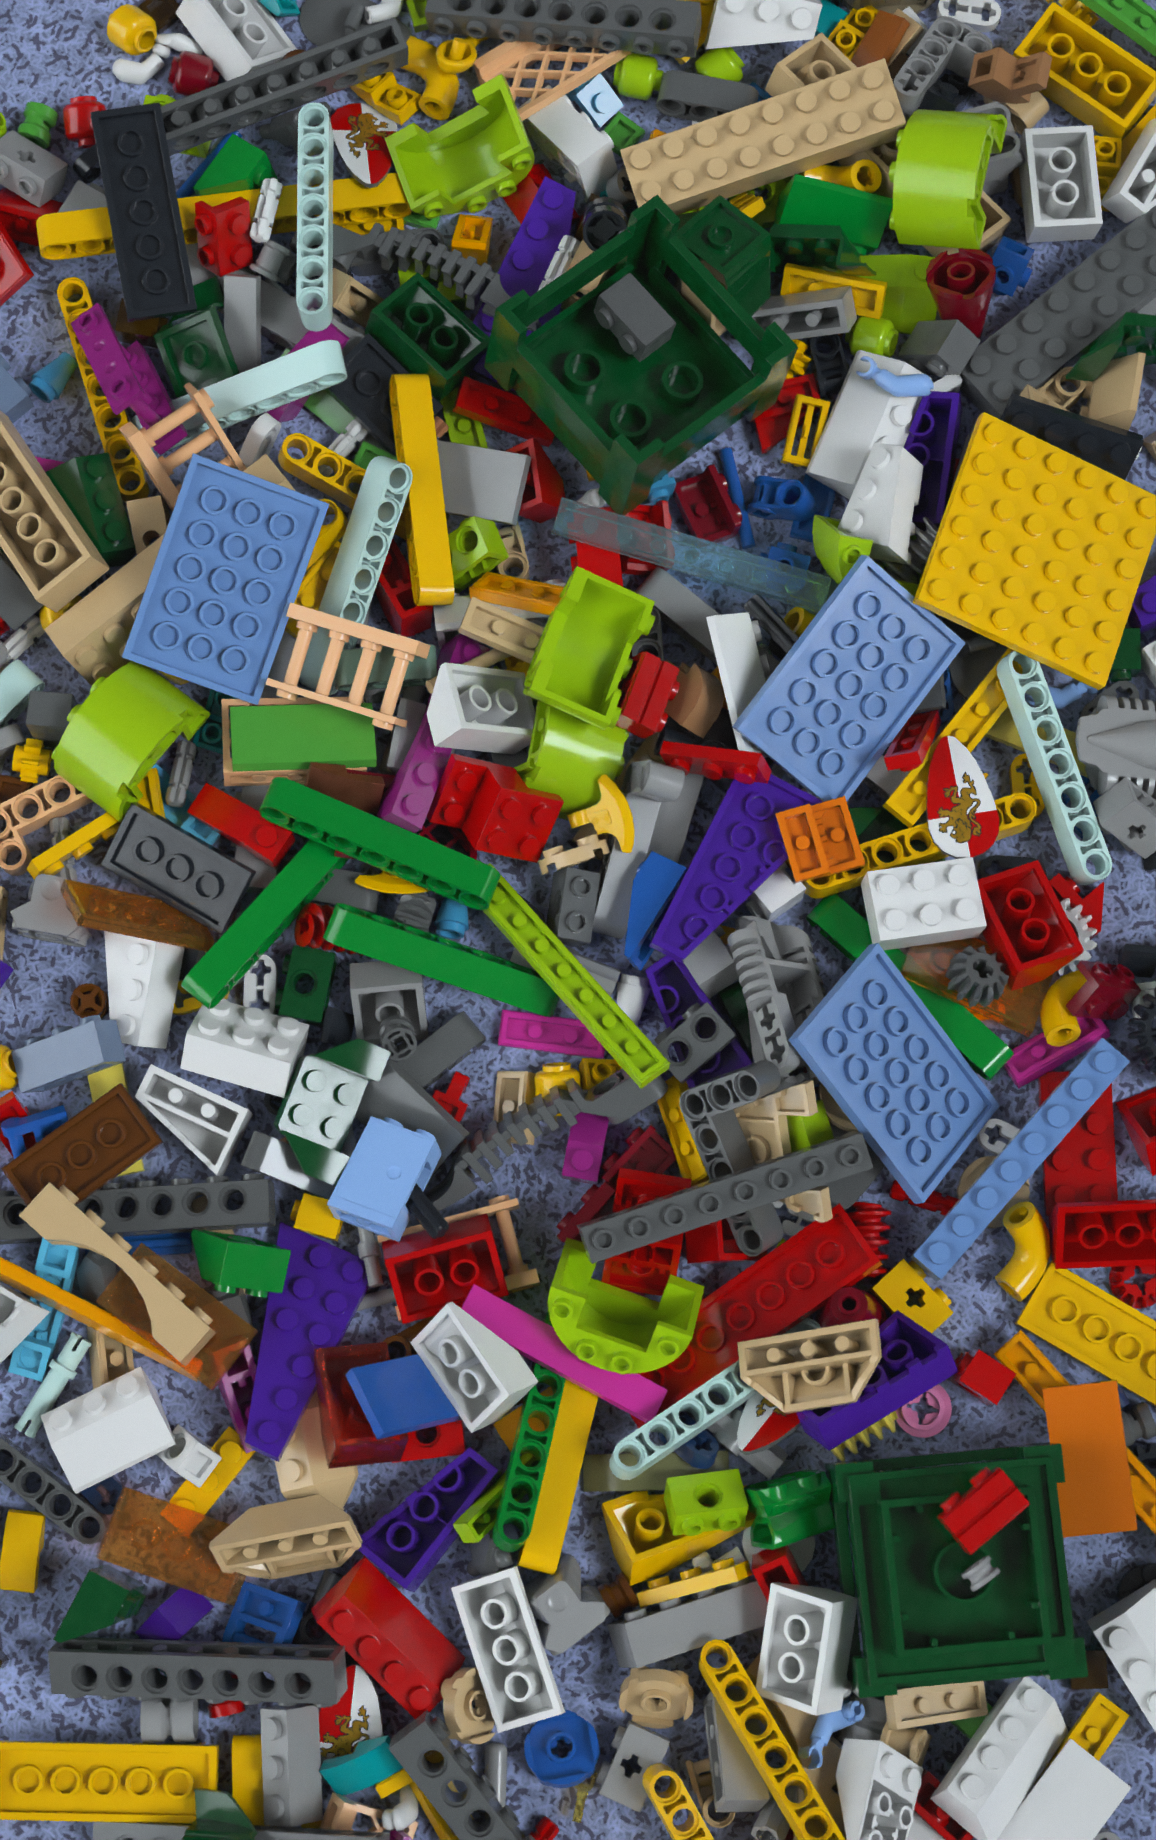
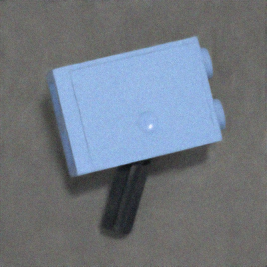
M371 1116L327 1203L334 1218L399 1242L412 1215H414L431 1238L443 1237L449 1229V1224L424 1193L442 1155L436 1138L431 1133L422 1129H416L414 1132L403 1128L401 1123L392 1118L385 1117L381 1120Z

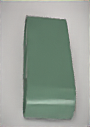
M428 644L431 646L427 659L415 656L413 662L409 661L402 687L424 686L426 681L437 676L435 645ZM382 647L381 652H377L366 690L386 689L395 661V657L392 656L394 649ZM363 648L342 650L335 674V687L337 690H351Z

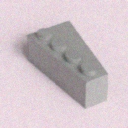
M746 1577L740 1581L727 1584V1588L715 1591V1588L693 1593L694 1598L681 1601L680 1597L663 1601L658 1603L660 1607L658 1609L646 1612V1608L633 1610L624 1614L625 1619L607 1624L619 1668H639L703 1647L707 1642L714 1639L724 1640L764 1627L768 1602L757 1580H749Z

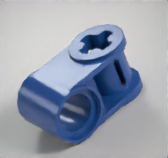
M756 476L754 479V485L756 486L752 503L748 504L746 511L752 516L767 520L806 521L815 514L817 500L799 480Z

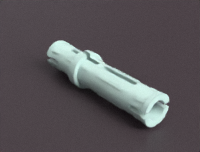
M75 1332L70 1334L71 1336L58 1358L51 1360L49 1364L51 1367L50 1371L18 1423L14 1426L18 1431L22 1432L31 1420V1424L24 1433V1435L30 1438L36 1437V1433L43 1423L41 1415L51 1410L69 1379L73 1380L77 1374L75 1369L88 1348L92 1345L85 1338L81 1340L75 1350V1347L82 1338L81 1335Z

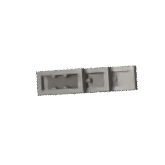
M689 773L684 777L683 787L678 799L675 802H661L646 859L651 851L679 864L704 780L703 775Z

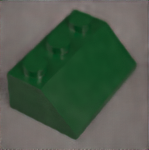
M418 272L371 310L364 332L366 335L369 333L410 374H427L430 380L431 395L439 402L460 385L464 376L467 377L488 350L490 340L480 328Z
M109 453L74 457L45 472L109 567L126 565L134 553L135 543Z
M109 1565L90 1569L53 1640L61 1643L112 1626L123 1620L125 1621L133 1615L136 1616L147 1597L142 1594L145 1584Z

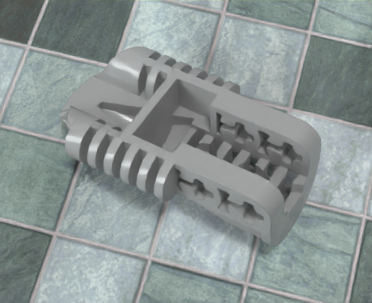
M1101 696L1093 712L1089 716L1079 718L1075 737L1078 760L1085 764V771L1090 783L1099 795H1103L1127 777L1156 800V701L1153 702L1148 699L1141 701L1138 698H1131L1129 700L1127 697H1119L1117 699L1115 696Z
M757 916L738 917L735 919L736 931L728 936L727 941L731 952H733L732 958L736 964L735 968L746 999L754 1062L766 1060L777 1067L781 1077L780 1085L771 1094L807 1080H813L815 1086L821 1083L807 1063L801 1060L803 1058L788 1040L827 995L823 987V980L819 976L820 970L816 964V957L812 953L813 947L809 936L795 926L777 925ZM806 1067L808 1073L801 1072L793 1076L796 1070Z

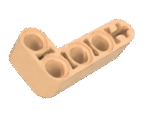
M57 775L1 803L0 820H6L7 824L5 830L0 833V867L12 876L25 874L32 860V855L23 836L49 824L50 819L63 817L93 801L83 793H79L77 788L60 775ZM63 788L70 789V796L65 802H55L54 798L57 791ZM30 804L38 805V812L34 817L29 819L23 818L25 807ZM20 850L22 853L20 861L15 865H7L6 858L8 854L12 851Z

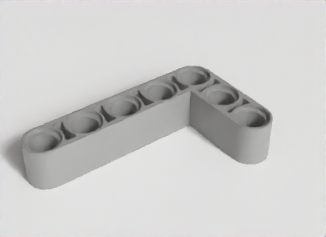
M649 760L632 762L628 766L621 791L629 804L633 816L635 830L634 845L631 853L622 852L617 838L609 834L607 845L610 853L603 856L599 871L600 881L592 932L618 939L624 937L628 926L632 886L637 868L646 860L661 802H675L681 793L685 777L683 770Z

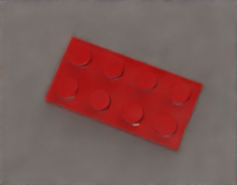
M1070 1071L1047 1072L1038 1077L1039 1107ZM1112 1083L1043 1161L1045 1216H1049L1057 1203L1118 1201Z

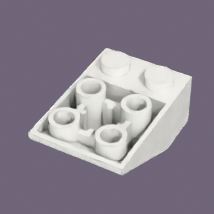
M844 1739L835 1776L847 1840L908 1839L909 1830L913 1823V1812L918 1790L921 1786L923 1768L880 1740Z

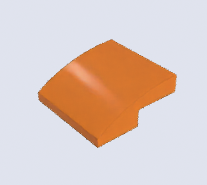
M845 796L815 805L806 804L775 813L796 883L865 866Z

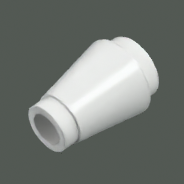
M621 974V980L617 982V1005L638 1027V1022L651 991V988L648 987L649 980L645 977Z

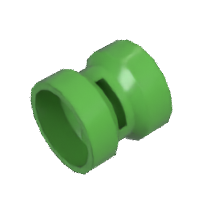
M27 102L23 112L25 120L24 123L19 125L17 133L41 148L47 149L52 138L50 129L55 127L59 115L47 105L38 102Z

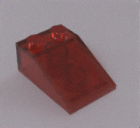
M386 1342L317 1348L314 1350L321 1436L328 1469L400 1461L408 1442L407 1433L377 1440L345 1376L351 1368L390 1360Z

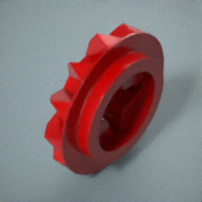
M1156 1265L1136 1266V1268L1135 1266L1111 1267L1109 1284L1112 1293L1117 1299L1136 1309L1147 1308L1156 1303ZM1136 1268L1139 1269L1141 1274L1153 1275V1278L1143 1283L1144 1289L1142 1290L1144 1295H1142V1291L1139 1290L1137 1284L1124 1283V1281L1130 1280L1131 1277L1135 1276L1134 1270Z

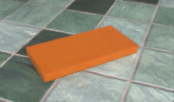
M1117 1380L1042 1388L1050 1443L1061 1444L1065 1482L1057 1483L1063 1538L1138 1530Z

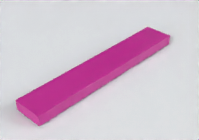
M475 1284L470 1289L461 1309L517 1350L519 1354L645 1423L655 1417L668 1391L638 1373L618 1374L600 1369L580 1360L562 1343L552 1326Z

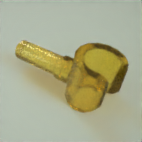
M596 1770L591 1776L590 1784L580 1783L574 1786L577 1789V1799L573 1822L581 1823L588 1791L596 1784Z

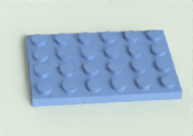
M193 453L122 658L258 705L289 619L286 615L290 602L294 603L329 503Z
M861 555L732 727L818 799L825 802L845 796L846 801H848L965 645V642L931 611L912 603L914 596L869 556Z
M879 943L868 945L788 1039L856 1129L862 1132L866 1142L914 1204L924 1203L1000 1106Z

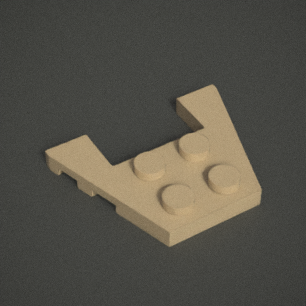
M807 1080L733 1109L756 1164L792 1152L786 1115L811 1116L818 1112L813 1080ZM819 1186L778 1200L786 1203V1208L797 1213L804 1211L814 1215L813 1219L818 1222L825 1223L833 1218L828 1186Z

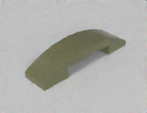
M718 1451L714 1465L707 1469L692 1467L679 1455L672 1452L630 1480H622L612 1473L609 1465L612 1454L584 1455L583 1486L584 1492L665 1490L666 1478L729 1470L728 1451ZM632 1453L619 1454V1459L624 1465L634 1466L637 1464V1460Z

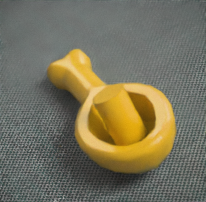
M467 36L465 39L456 37L442 42L436 50V60L439 67L444 72L450 74H459L473 66L477 58L476 47L481 41L489 38L475 39Z

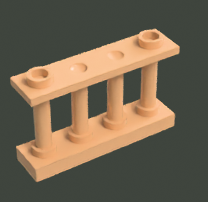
M190 382L185 384L184 388L192 400L147 430L145 427L139 430L131 421L119 428L172 512L182 485L178 484L175 486L169 476L174 474L173 469L190 459L193 453L197 454L215 441H218L227 455L218 463L237 470L247 469L210 409L215 405L204 388L198 391ZM200 412L209 429L167 457L160 456L157 458L151 449L156 445L155 441Z
M290 602L286 616L298 620L296 625L299 628L284 681L280 682L267 678L266 685L278 688L276 695L296 701L298 695L372 717L371 725L392 731L394 724L406 728L407 720L393 716L409 661L413 662L415 656L427 659L431 645ZM318 627L330 630L328 637H331L316 690L313 692L297 687L312 634L313 632L317 633ZM351 636L362 640L360 646L363 647L348 700L345 702L329 697V693L345 642L349 643ZM382 646L394 649L392 656L395 657V661L378 712L361 707V703L376 654L381 652Z
M509 1195L498 1196L488 1200L489 1206L444 1218L449 1224L485 1213L488 1214V1217L496 1215L510 1267L507 1270L508 1276H505L509 1294L540 1286L536 1268L529 1270L528 1265L523 1264L510 1211L520 1209L517 1198L510 1200ZM421 1224L408 1227L402 1236L425 1229ZM381 1235L377 1236L380 1246H382L383 1241L390 1240ZM395 1306L398 1321L402 1323L398 1306Z

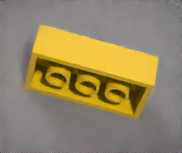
M1055 2L1050 4L1013 53V56L1017 59L1042 51L1050 55L1052 62L1047 87L1038 92L1086 125H1093V129L1105 137L1122 138L1123 140L1156 97L1155 70Z

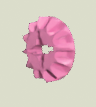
M939 1384L925 1393L926 1404L934 1409H938V1411L925 1413L924 1419L921 1420V1425L919 1424L918 1412L908 1408L907 1404L895 1410L898 1416L896 1421L904 1432L915 1437L927 1438L937 1435L947 1426L952 1413V1405L948 1393ZM923 1394L908 1402L907 1404L913 1405V1403H919L920 1398L923 1397Z

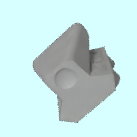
M995 101L958 111L1002 114L1007 119L1008 124L1001 154H990L983 191L989 196L1007 190L1008 174L1025 162L1020 148V139L1013 128L1009 109Z
M39 874L29 887L28 898L31 901L10 911L13 917L11 929L19 931L18 935L30 939L75 947H86L87 940L92 935L88 931L86 924L79 917L91 913L98 908V895L67 878Z
M565 1554L559 1559L554 1575L541 1572L524 1585L533 1616L539 1619L538 1631L543 1646L553 1656L563 1653L604 1622L610 1613V1609L596 1586H581L580 1565L571 1554Z

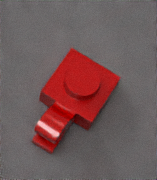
M456 1071L446 1094L435 1090L432 1097L455 1120L461 1123L469 1105L460 1101V1098L470 1078Z

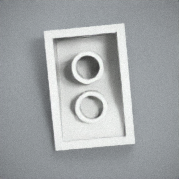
M453 1302L447 1303L410 1342L471 1433L500 1420L539 1382L517 1350Z

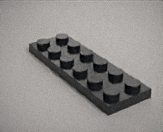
M160 102L90 112L128 322L197 312Z

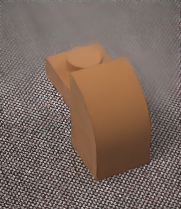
M1001 47L974 54L968 86L983 96L998 102L1011 104L1030 102L1031 93L1046 89L1052 57L1042 51L1017 59Z
M666 660V662H668V663H670V664L676 666L675 664H673V663H671L670 661ZM682 662L678 667L680 671L676 681L680 682L679 690L672 701H668L664 712L684 728L704 738L722 709L724 700L723 687L716 676L694 663L690 667Z

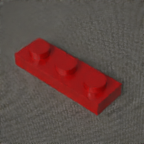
M464 376L459 386L453 412L527 440L535 438L540 445L549 448L553 442L554 433L521 397Z
M938 710L911 715L893 739L884 756L888 771L900 769L903 772L910 771L923 763L942 723Z
M663 741L659 752L667 766L683 770L685 776L691 773L703 775L713 780L729 778L736 779L744 784H753L754 782L768 784L772 772L762 753L670 741Z

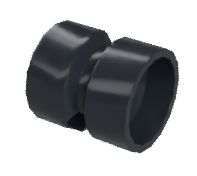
M597 198L589 203L584 211L583 237L587 246L593 251H596L627 229L628 218L626 209L614 198Z

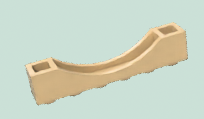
M49 1182L19 1216L52 1245H67L91 1250L109 1258L120 1266L132 1279L144 1299L151 1320L153 1338L180 1363L187 1366L215 1335L216 1332L208 1326L213 1319L198 1306L193 1310L189 1309L182 1302L186 1295L171 1281L164 1286L157 1280L155 1276L159 1270L144 1257L136 1261L128 1253L132 1246L118 1233L110 1237L101 1228L106 1223L90 1208L86 1213H83L75 1205L79 1198L65 1185L57 1189Z

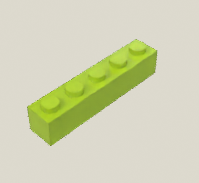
M523 1453L520 1456V1460L525 1466H537L536 1458L532 1454ZM507 1470L452 1524L463 1543H478L494 1527ZM514 1488L511 1490V1494L514 1500L518 1502L526 1494V1491L521 1488Z

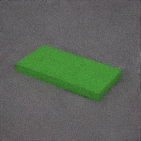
M361 703V707L373 710L372 703ZM330 704L230 707L233 772L309 769L310 762L345 765L346 768L377 767L374 725H371L373 718Z

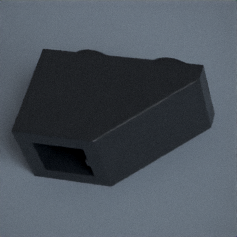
M945 73L926 91L918 109L962 111L973 94L974 89L969 87L968 82L961 76Z

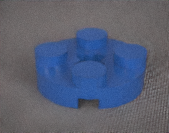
M565 1710L563 1714L537 1721L530 1733L528 1732L524 1743V1753L529 1769L541 1784L554 1788H570L582 1783L594 1774L596 1763L599 1759L600 1748L595 1729L588 1721L570 1710ZM564 1740L567 1746L572 1745V1751L567 1752V1757L560 1758L558 1754H552V1749L557 1748V1741Z

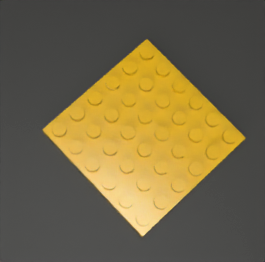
M983 412L977 418L912 603L1100 690L1106 686L1156 535V495Z

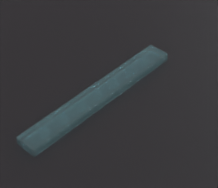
M563 497L560 500L551 532L558 536L753 594H759L763 597L817 613L827 600L832 577Z

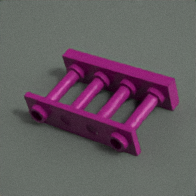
M98 302L71 322L72 328L107 401L116 415L130 407L136 413L142 427H145L147 430L175 411L146 349L138 341L125 349L120 344L102 306ZM180 424L155 441L156 445L152 448L160 456L188 436L183 424Z

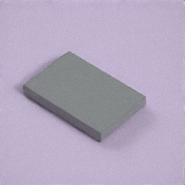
M437 440L446 514L463 517L476 516L497 523L516 526L531 457L524 454Z

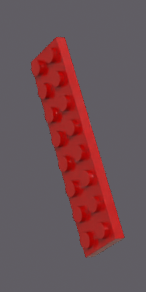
M840 1203L832 1208V1219L825 1223L815 1220L701 1300L693 1337L685 1351L664 1367L638 1373L668 1390L655 1417L739 1360L737 1342L785 1334L822 1308L836 1291L853 1286L883 1265ZM630 1414L638 1428L646 1424Z

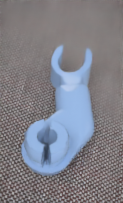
M863 356L860 360L870 362L869 371L866 373L856 371L857 375L865 380L874 379L878 386L896 397L928 396L931 394L930 390L934 388L933 381L926 374L896 376L886 369H879L877 363L868 356Z
M1073 682L1062 689L1048 686L1056 709L1065 708L1082 698L1081 695L1085 692L1091 695L1100 692V690L1083 682L1076 684ZM1025 693L1027 702L1035 706L1032 696Z
M845 1700L842 1703V1710L818 1716L810 1736V1746L802 1747L798 1751L800 1759L808 1758L811 1755V1763L808 1766L809 1770L822 1766V1749L827 1746L832 1733L862 1720L865 1715L863 1704H859L860 1702L856 1700Z

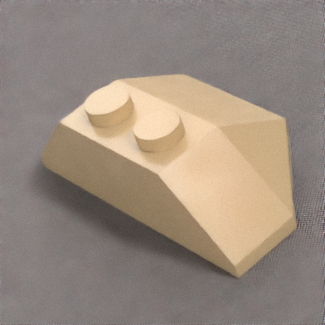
M877 1319L737 1342L741 1380L753 1387L784 1413L856 1403L882 1358Z
M320 1382L280 1461H274L280 1490L286 1500L319 1494L344 1511V1505L352 1492L359 1473L344 1403Z
M318 1494L251 1507L210 1541L209 1548L223 1573L233 1574L238 1572L250 1577L273 1580L341 1567L355 1550L362 1546V1539L350 1515Z

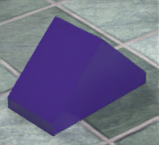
M189 1580L162 1603L135 1633L141 1639L181 1640L214 1608V1605Z

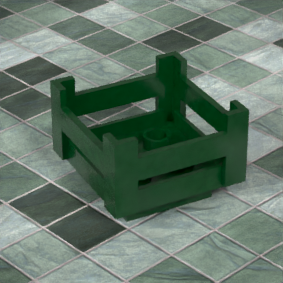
M658 195L630 214L627 229L531 297L523 289L498 306L495 310L484 365L506 392L512 388L600 484L598 494L620 518L624 517L648 498L651 486L730 426L744 416L751 422L773 406L777 401L798 349V346L775 321L767 326L764 331L676 236L680 219ZM617 263L613 276L526 337L527 327ZM667 265L754 358L751 370L664 277ZM628 273H631L676 322L671 339L641 362L632 354L630 355L623 350L619 339L610 329H605L600 325L594 313L598 296Z
M1034 1443L998 1448L825 1463L826 1476L832 1486L829 1500L831 1501L835 1522L834 1535L840 1593L855 1597L846 1503L848 1502L863 1654H861L856 1610L847 1679L851 1682L852 1691L859 1698L898 1695L897 1689L1029 1676L1042 1675L1049 1680L1088 1677L1084 1637L1074 1633L1057 1483L1065 1482L1061 1444ZM987 1466L990 1471L995 1467H1000L1028 1500L1030 1505L973 1554H967L937 1518L943 1512L940 1504L956 1491L962 1496L973 1487L969 1480ZM989 1555L991 1566L998 1567L1000 1572L976 1591H972L970 1589V1580L963 1579L961 1574L974 1563Z

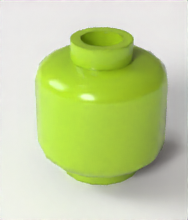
M731 47L709 49L696 60L694 66L699 75L740 82L743 78L741 68L745 64Z
M631 52L630 55L616 63L613 85L618 86L617 90L620 95L645 101L651 98L653 90H660L664 71L658 70V61L655 57Z
M859 316L850 331L845 334V342L849 343L850 353L854 357L857 351L862 350L890 358L896 350L899 334L897 330H894V324L889 319L881 317L879 320Z

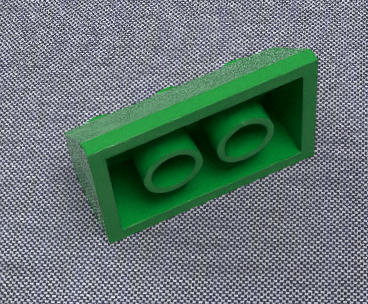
M794 174L779 194L773 225H837L845 232L860 256L872 255L879 246L893 207V199Z

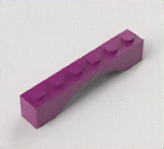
M459 633L442 645L437 658V675L440 665L445 662L463 664L490 651V649L474 639ZM432 694L429 695L427 707L415 739L400 769L386 790L376 817L413 833L418 832L423 827L452 748L435 747L427 718V710Z

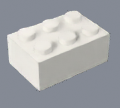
M1093 125L1024 129L1020 137V148L1025 162L1019 166L1026 243L1094 239L1103 225Z
M973 857L867 871L860 883L872 944L879 943L883 950L979 937L987 926Z
M222 999L210 1010L202 1004L186 1033L180 1069L284 1098L298 1060L304 1056L310 1025L298 1022L294 1018L270 1014L259 1008H249L231 1003L226 999Z

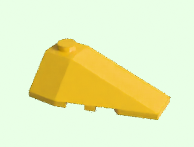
M635 1491L606 1501L601 1506L614 1557L630 1586L662 1575L747 1529L752 1525L756 1517L748 1510L744 1527H738L732 1531H706L695 1536H687L685 1534L673 1536L664 1502V1494L648 1495V1491ZM701 1504L703 1506L711 1507V1505L709 1504Z

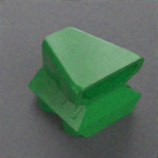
M806 1469L744 1487L748 1510L756 1516L750 1529V1540L753 1547L774 1550L835 1528L829 1502L832 1486L825 1471Z

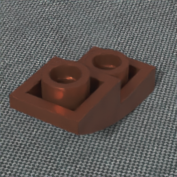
M310 762L305 786L364 812L377 814L385 783L382 776L347 773L345 765Z

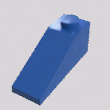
M653 851L639 865L636 877L633 880L624 956L639 971L643 969L654 951L649 945L687 871L686 867Z

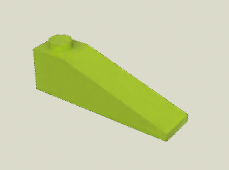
M912 254L860 256L861 263H867L876 272V276L858 277L888 282L881 317L891 320L894 324V330H897L899 334L910 335L919 321L936 320L937 308L926 282V269L930 261L935 257ZM813 265L812 267L844 274L840 270L830 269L826 266Z

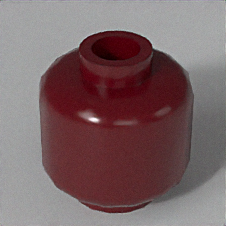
M183 51L179 57H173L168 83L173 84L172 88L175 94L187 97L216 86L219 72L213 71L214 63L210 57L190 51Z

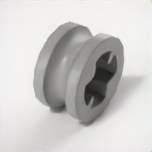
M989 1555L974 1563L961 1574L963 1579L970 1580V1589L972 1591H976L1000 1572L998 1567L991 1566Z

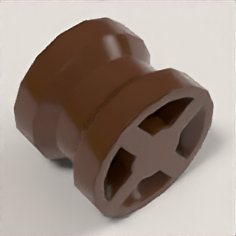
M85 983L79 985L71 995V1008L81 1019L93 1015H100L102 1019L109 1010L108 995L95 984Z
M623 1572L616 1575L615 1581L610 1584L603 1583L597 1587L615 1619L620 1617L623 1610L627 1607L635 1608L639 1605L638 1598Z

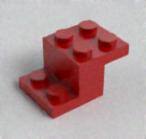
M452 753L426 817L429 822L462 829L474 850L537 863L564 801L560 795L528 788L513 767Z
M619 1168L612 1213L691 1187L692 1179ZM683 1233L605 1259L602 1282L626 1291L662 1296L670 1274L677 1276Z

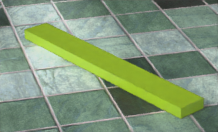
M500 874L488 909L483 910V912L640 1089L667 1071L670 1067L669 1061Z

